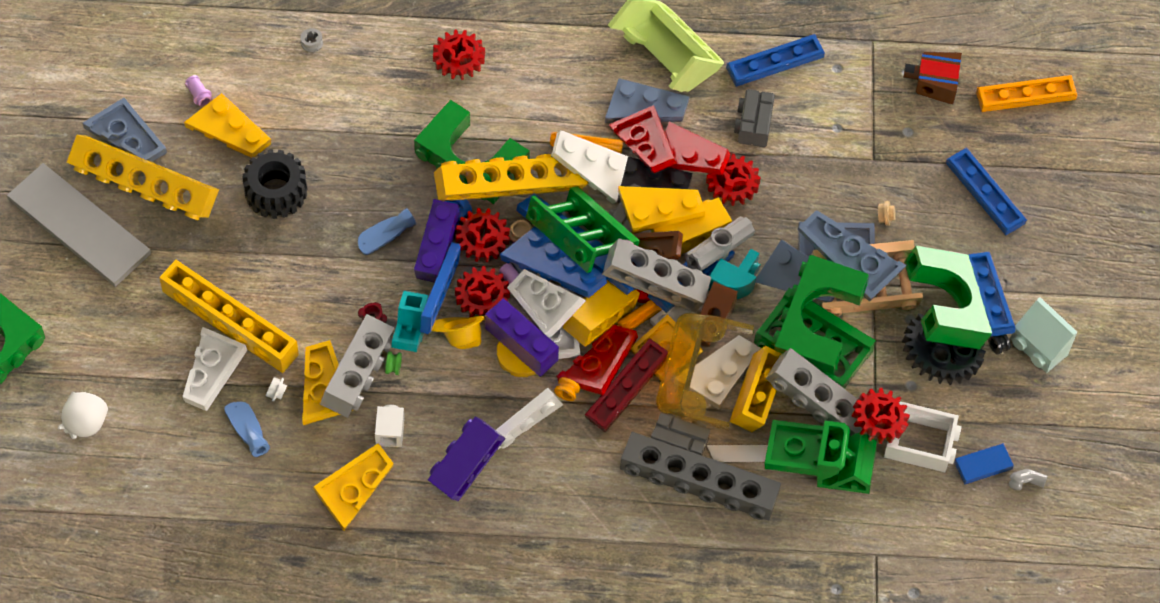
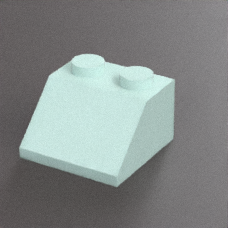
M1040 297L1015 325V333L1011 334L1010 339L1018 350L1024 351L1030 357L1036 367L1042 368L1048 373L1068 356L1077 331Z

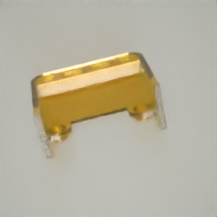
M693 313L681 315L675 324L656 398V405L659 411L664 414L670 413L685 420L699 421L705 425L729 431L730 422L704 416L707 407L705 398L700 393L689 391L702 340L718 342L724 337L726 329L754 335V325L711 315Z

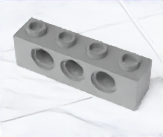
M618 239L609 248L602 275L694 313L705 303L711 280L710 276L703 274L698 269L688 268L674 259L664 258L657 255L653 250H645L634 245L629 240Z
M366 314L328 384L320 405L347 418L353 409L358 411L364 399L360 394L363 390L368 392L374 380V377L370 375L373 370L379 371L385 359L381 357L383 351L388 353L392 346L391 335L394 327Z
M790 348L779 356L765 378L774 389L784 392L792 399L795 405L805 408L820 423H824L825 420L845 423L850 428V436L861 431V426L854 427L857 419L851 416L855 410L853 405L858 400L856 397ZM794 376L799 379L800 385L795 382ZM815 392L819 394L821 401L815 397ZM835 408L839 409L841 417L837 415Z

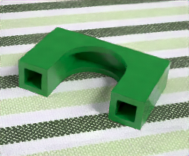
M450 99L414 139V150L417 157L422 161L430 162L436 169L442 163L448 161H456V164H465V161L459 159L451 148L470 126V112ZM509 138L491 159L504 158V161H509L518 156H527L530 159V150ZM507 171L508 177L511 180H515L513 173ZM483 173L484 179L491 182V177ZM459 175L461 182L468 184L466 177ZM490 197V198H480V199H482V200H484V201L488 200V201L491 202L492 204H495V202H496L500 197Z
M916 245L904 261L909 281L935 285L944 289L955 299L959 307L957 309L932 305L921 319L926 341L980 349L990 338L992 331L969 255Z
M810 254L808 261H803L798 274L801 277L798 285H793L789 299H792L790 308L785 307L782 313L781 322H783L781 331L776 330L772 345L775 346V351L781 354L791 348L819 370L834 375L842 354L843 343L810 331L803 323L801 317L803 309L810 301L822 296L835 297L860 306L868 285L869 274Z
M0 293V334L5 338L4 347L0 352V384H2L14 368L21 366L25 358L33 350L40 348L44 342L45 334L40 324Z

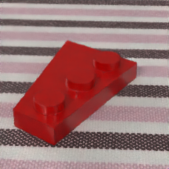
M614 324L592 343L593 348L584 356L579 355L574 359V364L566 372L562 370L556 376L557 380L568 378L575 381L580 386V389L604 395L638 338L637 331Z

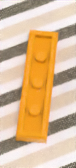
M1072 75L977 87L976 90L981 112L1076 100L1078 96Z

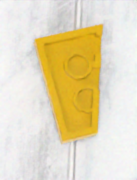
M222 93L184 122L186 128L202 132L205 137L212 140L215 138L227 144V147L251 158L257 156L258 153H261L271 145V138Z
M331 340L305 347L303 425L341 415L320 405L324 392L339 366Z

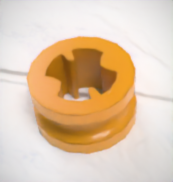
M560 378L554 393L561 399L572 402L576 399V393L580 391V386L571 379Z

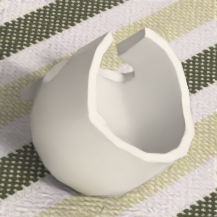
M72 392L62 409V424L58 426V429H63L65 433H69L72 439H76L77 436L89 437L96 434L101 429L108 411L107 404L96 395L86 392Z

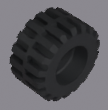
M268 150L267 154L261 152L258 153L257 159L252 157L249 160L250 165L245 166V173H243L242 179L247 204L249 207L252 206L256 214L261 212V216L265 218L271 215L272 219H277L279 215L285 218L288 217L287 213L291 212L294 214L297 212V207L301 208L303 206V199L307 197V181L304 166H301V161L298 158L294 159V155L290 152L287 155L284 154V150H278V153ZM273 179H281L288 182L279 189L263 187L266 182Z

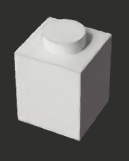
M396 405L377 406L376 444L379 443L380 446L402 447L404 408H399Z

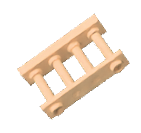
M914 240L870 244L876 249L883 250L897 262L900 261L904 263L915 247ZM813 250L812 255L826 259L818 250ZM905 267L899 273L902 295L887 296L885 286L877 294V297H874L870 302L866 298L862 299L860 306L847 301H837V298H834L832 302L821 303V307L837 317L841 316L842 313L902 307L903 310H911L920 305L923 293L912 294L911 283Z

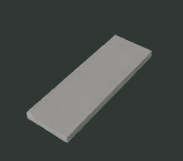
M44 163L7 195L10 202L114 287L151 255V250Z

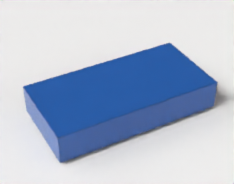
M1004 443L955 458L954 461L964 485L1012 470L1014 467Z

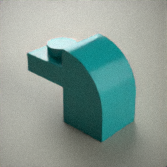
M750 249L739 268L720 259L710 274L711 280L708 290L710 291L713 282L738 291L736 299L748 296L755 288L756 274L761 266L758 263L760 253Z
M403 291L398 307L397 325L392 338L391 348L417 352L419 343L422 342L424 333L420 332L421 315L429 295Z

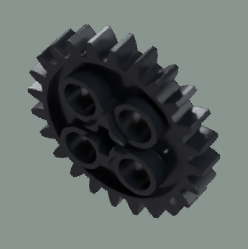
M919 313L916 319L912 318L904 332L905 335L902 342L905 345L902 350L908 352L906 360H914L912 369L921 368L920 376L927 373L929 374V381L937 377L939 384L942 383L943 379H946L948 384L952 385L954 379L961 384L964 378L969 381L972 375L977 374L984 362L983 357L986 351L982 349L985 343L980 349L926 341L921 319L924 316Z

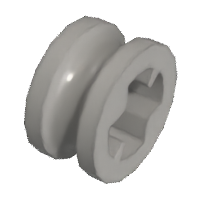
M309 28L302 32L300 39L302 48L305 51L317 52L322 48L323 40L319 30ZM313 37V40L316 38V42H308V38Z

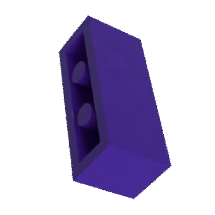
M433 199L414 267L416 279L435 283L451 242L454 239L460 217L458 204Z
M504 298L485 314V329L539 377L558 362L559 346Z
M476 416L473 420L469 419L464 424L461 436L457 441L454 440L449 444L446 449V456L441 462L435 463L430 470L431 475L427 479L455 501L461 499L506 439L485 421Z

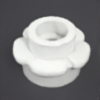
M276 377L273 378L266 393V396L272 398V401H275L276 398L281 400L287 385L283 384L284 378L281 380Z

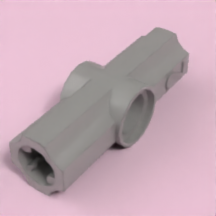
M740 216L724 228L714 229L711 237L686 253L685 259L688 267L702 271L715 261L726 259L731 250L754 235L755 230L752 222L747 217L743 218Z

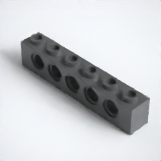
M631 432L621 457L620 469L630 476H641L649 479L653 484H664L673 487L679 493L696 495L705 502L722 504L728 510H739L748 513L757 520H770L780 492L781 482L635 432ZM650 458L655 460L656 462L653 464H648L644 462V460ZM677 467L681 471L674 473L669 468ZM700 475L703 476L705 480L697 481L693 477ZM726 484L730 487V489L723 490L719 487V485ZM752 493L755 497L747 498L743 494Z

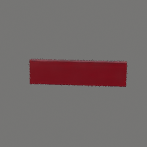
M649 338L609 385L604 395H601L585 413V418L606 432L669 358L670 352Z

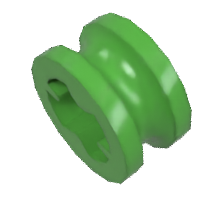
M388 351L386 374L394 372L395 375L399 376L402 353L398 352V354L394 355L392 351Z

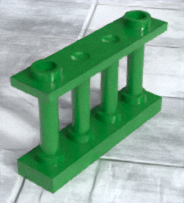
M578 186L570 187L566 202L546 206L536 196H531L526 218L587 273L592 271L595 258L608 255L609 248L618 239L629 240L634 245H639L640 240ZM569 212L573 217L562 220L556 214ZM583 225L589 231L577 233L572 228ZM599 239L605 245L592 247L588 241Z

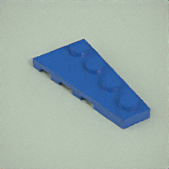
M536 226L500 254L501 261L508 264L513 262L519 265V268L522 270L534 271L545 280H555L562 287L587 298L607 284L605 275H602L594 267L590 273L584 271Z

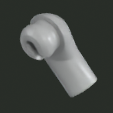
M1023 469L1011 474L1009 487L1019 491L1022 489L1023 483H1031L1044 488L1048 476L1030 469Z

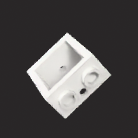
M900 401V405H907L904 413L910 414L908 422L947 431L943 454L939 456L898 446L899 439L895 438L892 443L887 441L884 458L946 472L948 463L953 464L957 449L952 448L953 441L959 440L961 426L957 425L959 416Z

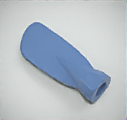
M406 208L398 216L388 218L365 230L358 237L360 251L364 255H369L399 236L406 228L416 225L414 217Z
M233 402L226 405L224 408L225 414L237 434L249 446L251 454L254 457H258L267 453L270 446L263 438L260 424L249 404Z

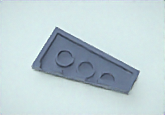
M817 210L797 229L828 261L869 274L868 285L864 293V297L869 302L906 267L904 263L892 259L883 250L876 249L866 243L865 239L845 230V227Z

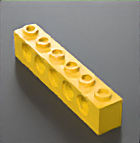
M76 135L66 162L74 165V171L88 175V172L96 174V180L110 184V181L118 183L117 188L132 193L135 190L140 192L141 198L154 202L155 199L162 201L163 207L173 211H177V208L186 211L185 216L195 220H199L200 217L209 218L219 191L217 188L86 135ZM97 154L101 157L99 166L94 164V158ZM119 163L123 166V172L120 176L116 172V167ZM141 172L146 177L142 185L138 181V176ZM163 181H166L168 184V190L165 194L160 189ZM186 190L190 192V200L187 203L183 200V193Z
M550 154L539 155L536 159L518 156L509 161H504V158H493L489 162L480 163L479 159L468 160L465 164H456V161H448L442 163L434 172L438 200L441 201L569 191L570 187L578 186L582 189L588 184V181L583 177L571 172L554 157H551ZM554 168L560 170L561 177L556 175ZM531 169L537 172L538 178L532 176ZM507 171L513 173L515 180H511L508 177ZM483 173L491 177V182L484 179ZM459 175L465 176L468 184L462 183Z
M175 260L159 277L163 293L231 339L245 344L247 350L281 373H284L299 356L298 345L295 339L178 260Z

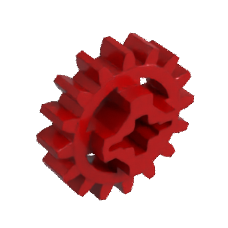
M455 29L454 35L445 32V39L438 37L437 45H433V62H435L437 70L442 69L443 76L450 73L451 79L454 80L456 75H459L461 80H464L465 74L473 77V70L481 71V64H485V47H482L481 39L476 40V34L473 33L467 36V30H464L462 34H458L457 29Z
M732 154L723 175L708 173L706 176L708 192L714 191V199L721 197L722 204H725L728 200L732 206L735 205L736 201L744 205L745 198L752 200L754 193H758L761 176H758L759 169L752 168L753 161L751 160L746 163L744 162L745 156L742 155L740 159H736L735 154Z
M477 208L476 214L468 211L467 219L461 217L460 225L456 226L455 233L457 235L455 241L460 243V251L467 250V258L474 255L475 262H478L480 257H484L485 262H488L491 255L493 258L498 259L499 252L506 250L505 245H509L510 237L508 235L510 234V228L505 227L507 220H499V212L491 215L489 208H487L485 213H482L480 208ZM483 229H485V236L480 241V235L483 233Z
M482 266L481 271H477L475 267H472V274L463 272V279H457V287L455 288L456 304L461 305L462 313L469 311V317H474L475 314L484 316L503 298L508 302L510 298V291L507 288L509 282L504 281L503 273L495 275V268L487 272L485 266Z
M871 388L867 394L862 393L853 405L855 410L851 416L857 419L854 427L861 426L860 435L869 434V441H872L875 437L878 439L879 444H882L885 438L889 443H892L895 438L899 439L909 425L907 421L910 418V414L904 413L907 405H900L899 402L902 398L900 396L893 398V391L891 390L888 394H884L883 388H879L877 393Z

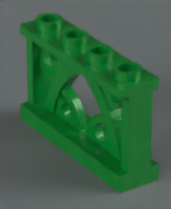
M790 287L769 317L756 331L754 344L758 347L763 348L767 346L775 350V346L772 345L773 337L769 332L773 328L783 326V322L778 319L785 307L790 308L792 299H789L792 290ZM810 301L803 309L801 315L803 321L812 325L808 329L813 333L820 330L825 333L826 338L835 339L843 343L839 361L844 366V374L837 377L824 371L821 372L845 389L865 360L872 354L876 340ZM853 352L858 353L859 355L850 366L845 357Z

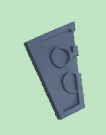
M619 78L605 117V123H614V120H621L653 105L661 122H682L689 103V96Z
M781 240L756 277L755 283L787 291L789 287L792 289L794 284H799L801 277L798 274L803 261L807 262L809 257L784 240ZM822 296L815 299L832 302L835 297Z

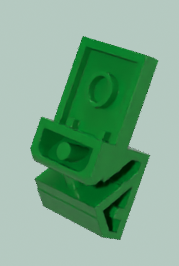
M772 420L764 463L765 469L817 476V487L870 494L877 441L874 439L869 441V436L866 434L860 435V432L850 436L849 426L841 422L825 420L824 426Z

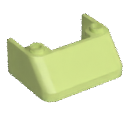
M627 0L608 24L612 29L622 30L625 33L623 35L624 38L631 44H643L672 73L670 76L672 82L669 87L673 90L680 92L691 91L716 73L724 64L723 60L684 21L660 1Z

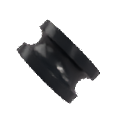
M1007 335L990 336L988 339L989 346L996 355L1001 354L1002 350L1008 351L1011 348Z

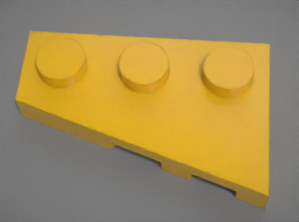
M618 186V193L632 234L705 216L706 211L698 190Z
M377 443L313 486V490L343 531H345L392 469L394 463L380 444Z

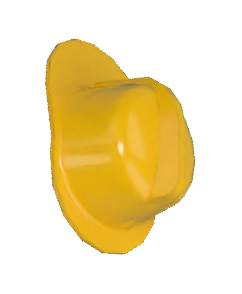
M449 317L435 320L431 331L443 332L452 347L458 349L478 347L481 344L480 322L485 317Z

